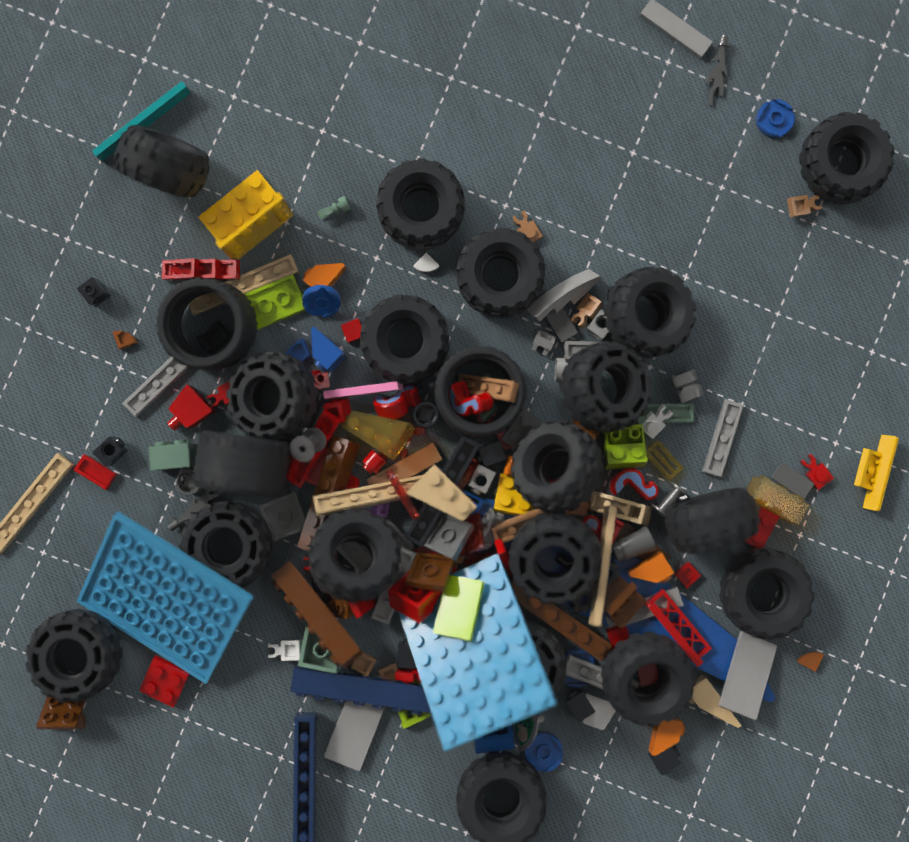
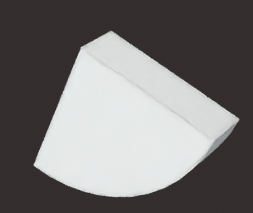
M427 253L413 265V268L421 272H432L440 267Z

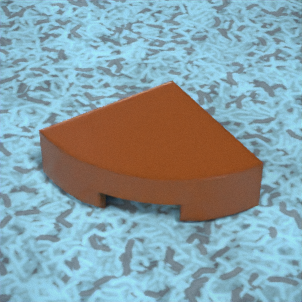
M112 332L119 350L139 344L137 339L128 332Z
M812 651L801 655L796 662L816 672L824 654Z

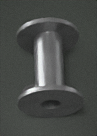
M308 428L302 436L295 438L291 442L290 451L293 457L302 462L311 460L315 452L323 450L326 446V436L318 428Z
M671 481L669 485L673 489L659 506L650 504L665 519L666 511L669 507L676 504L679 499L685 500L690 498L685 491Z

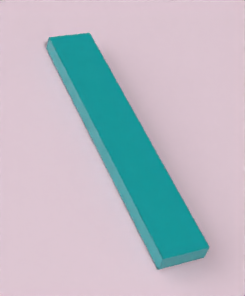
M183 81L93 149L92 153L103 162L116 152L120 137L129 126L148 127L191 94Z

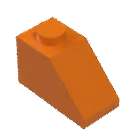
M343 263L315 265L304 273L303 276L305 278L303 281L309 287L314 285L332 287L347 268Z
M660 551L626 570L630 577L655 583H664L671 579L670 575L674 574Z
M674 717L675 719L670 722L663 721L660 722V725L653 727L648 748L651 755L657 756L679 742L680 736H683L685 731L684 722L680 718Z

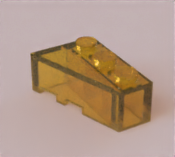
M356 411L350 413L342 426L394 461L415 427L407 422Z
M763 475L760 477L753 476L746 488L749 494L754 497L758 506L767 509L793 525H799L809 507L804 502L805 499L803 497L789 493L788 489L773 483Z

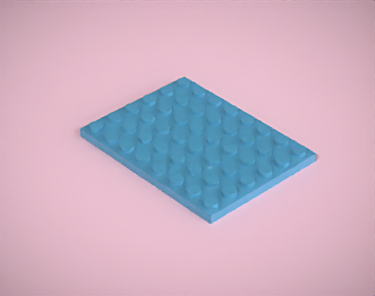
M118 511L111 520L76 602L90 611L99 613V616L107 619L121 631L207 684L254 596Z
M498 553L451 574L485 582L472 641L433 633L442 591L432 613L420 624L398 612L444 751L458 747L557 705L508 574Z

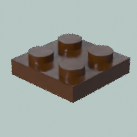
M417 552L406 578V586L445 592L455 561L438 554Z

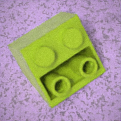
M643 424L633 425L621 431L604 433L606 470L645 466L647 454Z

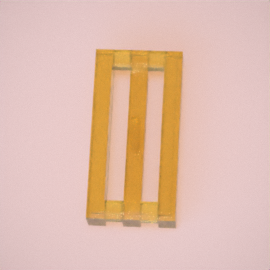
M656 440L646 450L649 460L668 481L684 469L659 440ZM657 446L677 467L676 470H674L673 467L665 460V458L657 451ZM651 451L668 468V470L672 473L671 475H669V473L652 456V454L650 453Z

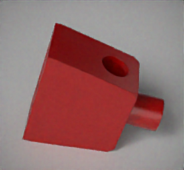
M187 384L170 405L169 410L174 417L167 424L174 431L182 424L187 429H192L217 411L211 407L192 385Z

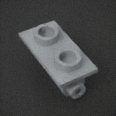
M491 507L483 516L480 530H477L474 540L479 549L483 547L489 550L493 546L495 538L490 527L504 521V514L500 512L495 514Z

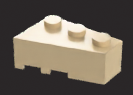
M435 465L406 492L462 521L477 507Z

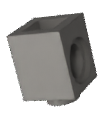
M602 310L598 312L585 330L600 342L608 333L607 327L602 329L597 325L598 320L607 322V315H604Z
M478 464L468 484L471 486L470 491L479 495L482 492L486 494L496 473ZM483 475L486 477L487 482L484 486L476 484L477 476Z

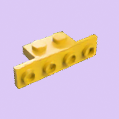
M881 435L877 452L863 448L854 485L867 489L862 507L864 509L878 512L881 510L899 438L896 436Z

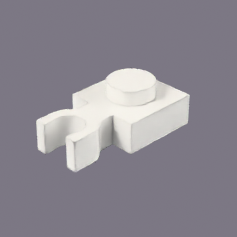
M664 404L658 408L656 414L650 412L646 416L647 421L643 423L644 432L652 439L666 426L663 420L668 419L673 414L671 410L665 414L662 413L666 408Z
M302 640L281 641V646L269 644L268 648H274L275 654L268 655V658L281 655V661L299 660Z

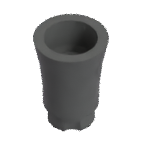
M646 526L612 544V550L618 561L628 560L644 553L656 551L655 543Z

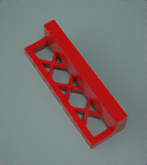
M662 588L645 604L698 667L703 663L701 657L712 648ZM664 596L667 599L666 608L658 607L655 601ZM669 612H677L679 614L678 623L669 621ZM681 626L690 627V637H682ZM693 641L702 642L705 646L697 654L693 650Z

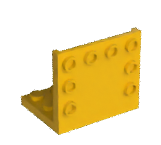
M257 170L198 216V218L217 240L215 243L231 259L238 260L294 215L279 192L276 193Z

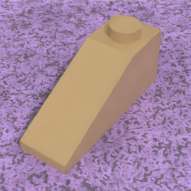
M593 491L591 494L590 510L604 513V506H614L617 508V518L648 526L653 507Z
M702 674L698 676L694 682L693 696L689 701L691 705L695 703L699 708L739 728L741 724L732 712L718 706L721 697L708 679Z

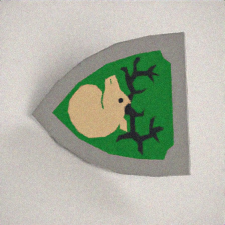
M531 715L512 723L515 740L520 752L527 749L533 743L539 723L544 722L543 715Z

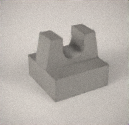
M538 330L532 350L536 351L537 347L541 346L544 348L542 354L546 356L551 351L556 337Z

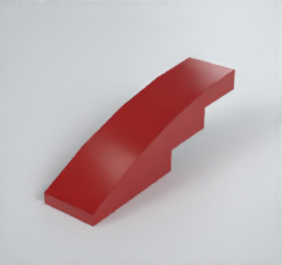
M195 258L162 260V279L189 280L209 278L213 280H239L240 260H198Z
M326 410L321 413L314 428L320 429L325 434L326 446L323 450L315 452L313 458L309 461L302 462L294 458L286 475L287 481L298 488H302L340 424L341 420Z

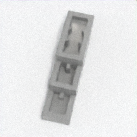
M590 269L578 273L553 287L526 310L531 316L541 321L550 311L553 310L558 313L568 302L575 304L601 277Z

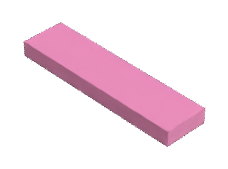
M390 382L328 390L323 393L324 399H338L403 390V384Z

